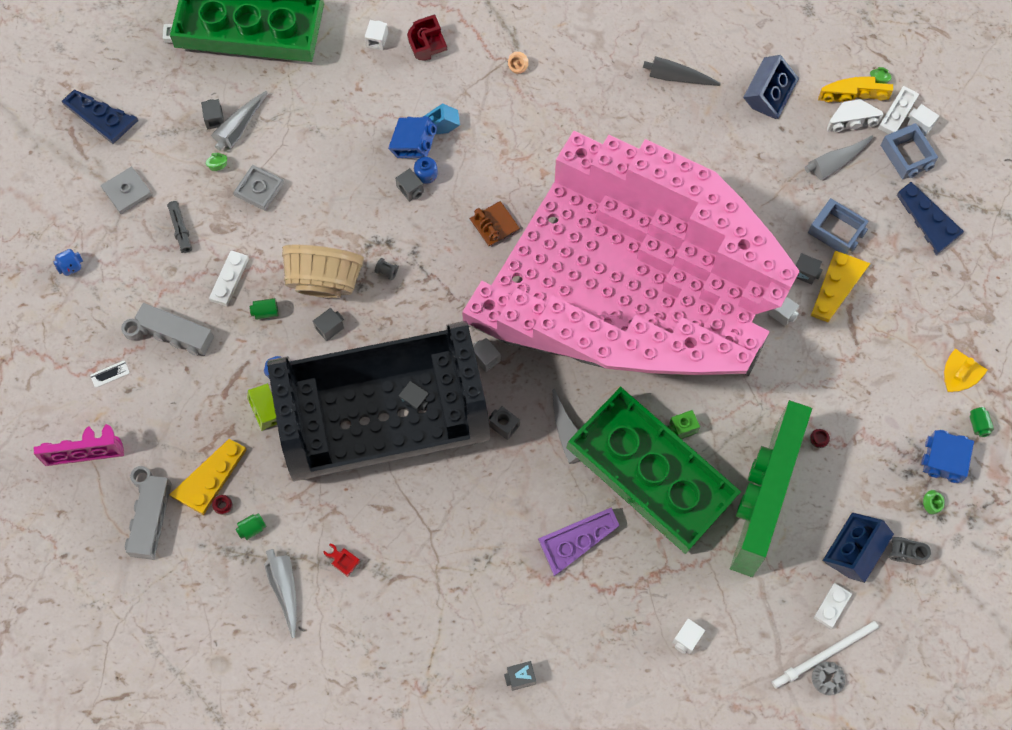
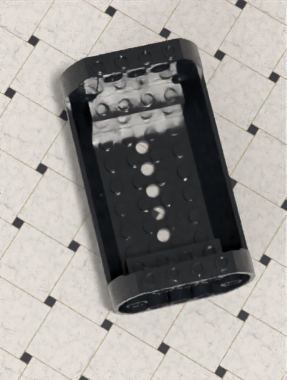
M467 321L446 324V330L294 361H291L289 356L268 360L267 362L280 443L293 482L490 441L486 401ZM410 381L429 393L425 399L428 402L425 413H418L409 403L399 398L400 393ZM405 409L408 411V415L406 417H399L397 415L398 411ZM382 413L389 415L386 421H380L378 417ZM368 417L370 422L367 425H361L359 423L360 419ZM349 421L351 426L348 429H342L340 427L341 423Z

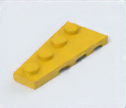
M834 251L811 316L829 322L867 270L870 263Z
M228 439L172 491L169 496L204 516L246 452V447Z

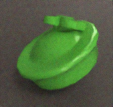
M878 67V69L870 72V76L875 77V83L887 84L892 79V76L888 73L889 70L883 67Z
M211 153L212 156L205 162L210 170L219 171L226 167L227 156L221 153Z
M930 490L925 494L923 505L926 512L934 515L944 508L945 501L942 494L936 490Z

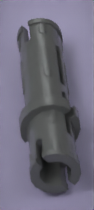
M171 201L167 204L174 226L175 239L178 240L181 253H189L192 251L189 231L185 227L178 201Z

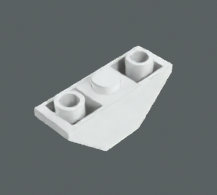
M861 99L843 102L831 118L827 132H840L846 129L855 130L864 126H876L880 123L883 112Z

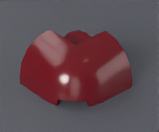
M435 14L413 22V25L408 30L407 37L416 59L422 61L430 60L431 55L448 50Z

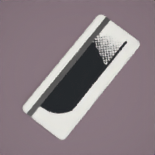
M122 361L90 376L94 386L98 387L130 372L126 362Z

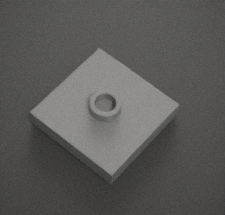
M252 165L233 194L266 211L283 186L284 180Z
M132 166L101 185L120 214L152 195Z

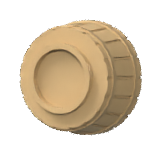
M285 245L282 247L285 286L295 289L297 293L315 297L341 298V295H351L363 265L364 257L350 251L330 247Z

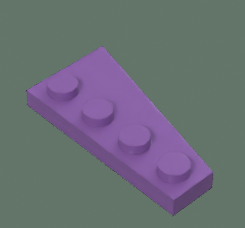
M611 507L539 538L538 541L553 575H557L620 525Z

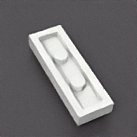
M903 86L878 129L887 134L898 131L917 100L919 93Z
M230 251L210 294L209 300L211 302L228 307L249 260L247 255Z

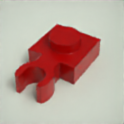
M330 543L329 546L334 551L331 554L323 551L324 555L329 559H334L331 563L332 566L348 577L360 563V559L345 548L341 552L337 551L336 546Z

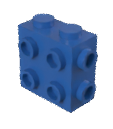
M427 116L399 118L388 149L397 158L428 157L437 126Z
M935 430L931 436L928 435L925 442V447L928 448L921 461V465H924L923 472L928 473L929 476L934 478L942 477L948 479L951 483H962L968 476L974 441L969 440L966 436L951 435L945 430Z

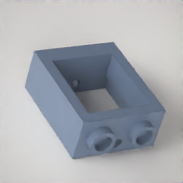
M916 123L886 135L880 145L902 180L907 177L913 178L921 171L931 170L938 159L937 154ZM913 139L925 159L908 165L896 146Z
M830 198L811 224L808 234L834 250L848 254L849 251L853 252L857 247V239L859 237L863 238L868 231L866 226L869 221ZM830 214L857 229L848 244L821 228Z

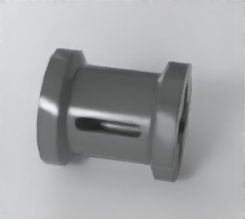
M380 258L374 272L377 274L381 273L387 276L389 280H393L398 272L399 265H392L386 262L384 258Z

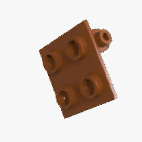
M501 201L485 210L477 208L474 211L475 215L469 218L488 246L495 244L520 229Z

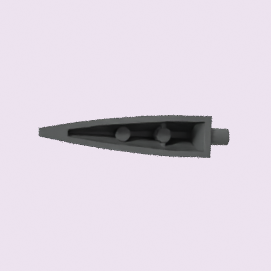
M655 56L653 63L644 61L643 68L651 70L649 77L665 81L720 86V82L668 59Z

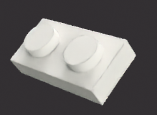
M834 583L813 618L832 629L852 593Z

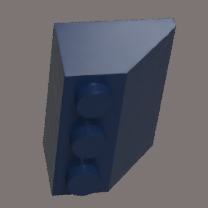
M781 55L764 57L743 98L753 110L774 119H779L799 77Z
M852 512L822 561L849 579L865 583L894 533L884 520Z

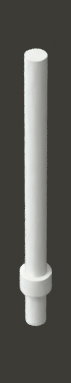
M873 621L794 669L792 667L784 671L782 676L773 680L772 685L777 689L787 682H793L798 679L800 674L878 629V624Z

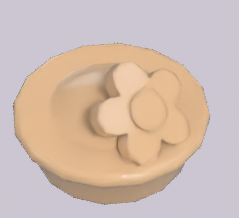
M522 52L512 53L508 59L510 70L516 74L525 72L528 68L527 56Z

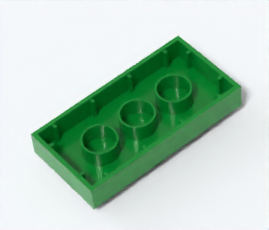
M178 0L170 37L174 48L313 62L324 0Z
M621 386L574 434L566 446L574 456L684 554H687L741 493L736 486Z
M789 400L775 426L769 448L760 447L757 458L754 459L747 479L749 481L748 487L741 498L736 517L745 520L730 570L753 578L765 560L813 408Z

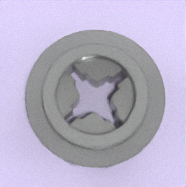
M825 661L814 668L812 682L820 693L835 695L843 689L846 675L843 673L842 667H839L834 662ZM825 673H827L828 675L835 673L834 677L832 678V680L834 681L833 683L831 681L826 682L824 684L822 683L825 681L824 679L826 678Z

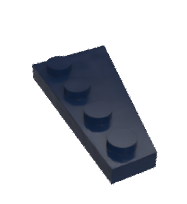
M75 89L62 100L65 107L112 144L138 122L136 116H130L118 108L114 109L104 102H98L93 97Z
M912 182L897 193V197L907 212L915 219L914 223L916 226L920 227L924 233L926 241L930 242L934 248L933 251L936 256L964 233L951 218Z

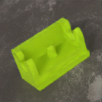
M268 383L249 389L247 399L261 431L277 425L273 396Z

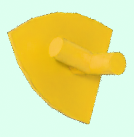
M954 349L944 369V382L947 391L959 392L969 389L981 380L987 369L975 362L973 358Z

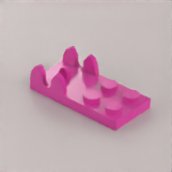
M105 424L100 438H95V432L88 426L82 434L81 441L63 440L58 444L42 443L40 446H34V455L45 466L122 457L124 456V447L121 439L115 436L111 426Z

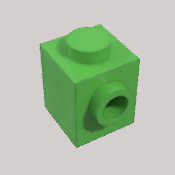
M693 410L671 417L668 428L680 439H684L697 434L700 425Z

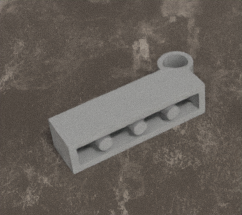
M146 303L141 305L135 319H127L121 327L123 334L129 340H137L142 334H150L160 342L165 340L170 342L175 348L180 349L182 347L187 349L193 355L200 354L204 356L214 339L211 329ZM129 327H138L134 333H127Z
M138 466L132 470L130 475L131 481L138 487L140 495L134 504L135 516L130 521L129 530L131 533L130 537L126 539L125 550L130 557L154 560L172 483L168 478L153 476L148 468ZM140 473H147V478L143 482L136 481Z

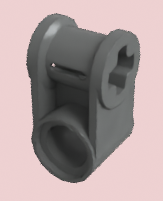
M893 537L891 540L893 547L889 558L893 561L922 565L931 555V549L925 543L908 540L903 537ZM915 551H921L924 554V558L918 557Z

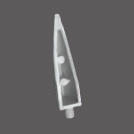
M267 91L239 108L212 133L211 136L218 142L215 147L219 151L224 146L231 149L239 140L251 117L267 96Z
M873 135L854 145L830 151L808 162L809 165L805 166V171L807 173L813 171L817 178L823 180L851 161L870 142Z
M554 388L552 390L553 407L557 430L568 463L573 464L580 460L566 446L578 429L565 412Z
M274 549L266 551L268 560L264 564L268 581L283 610L291 637L295 638L297 603L292 564L289 556L276 557Z

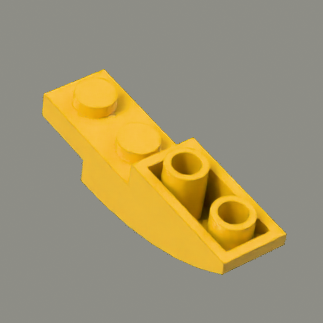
M875 77L846 78L822 87L818 100L842 103L855 100L856 97L861 99H878L881 101L889 100L893 92V84L875 83Z

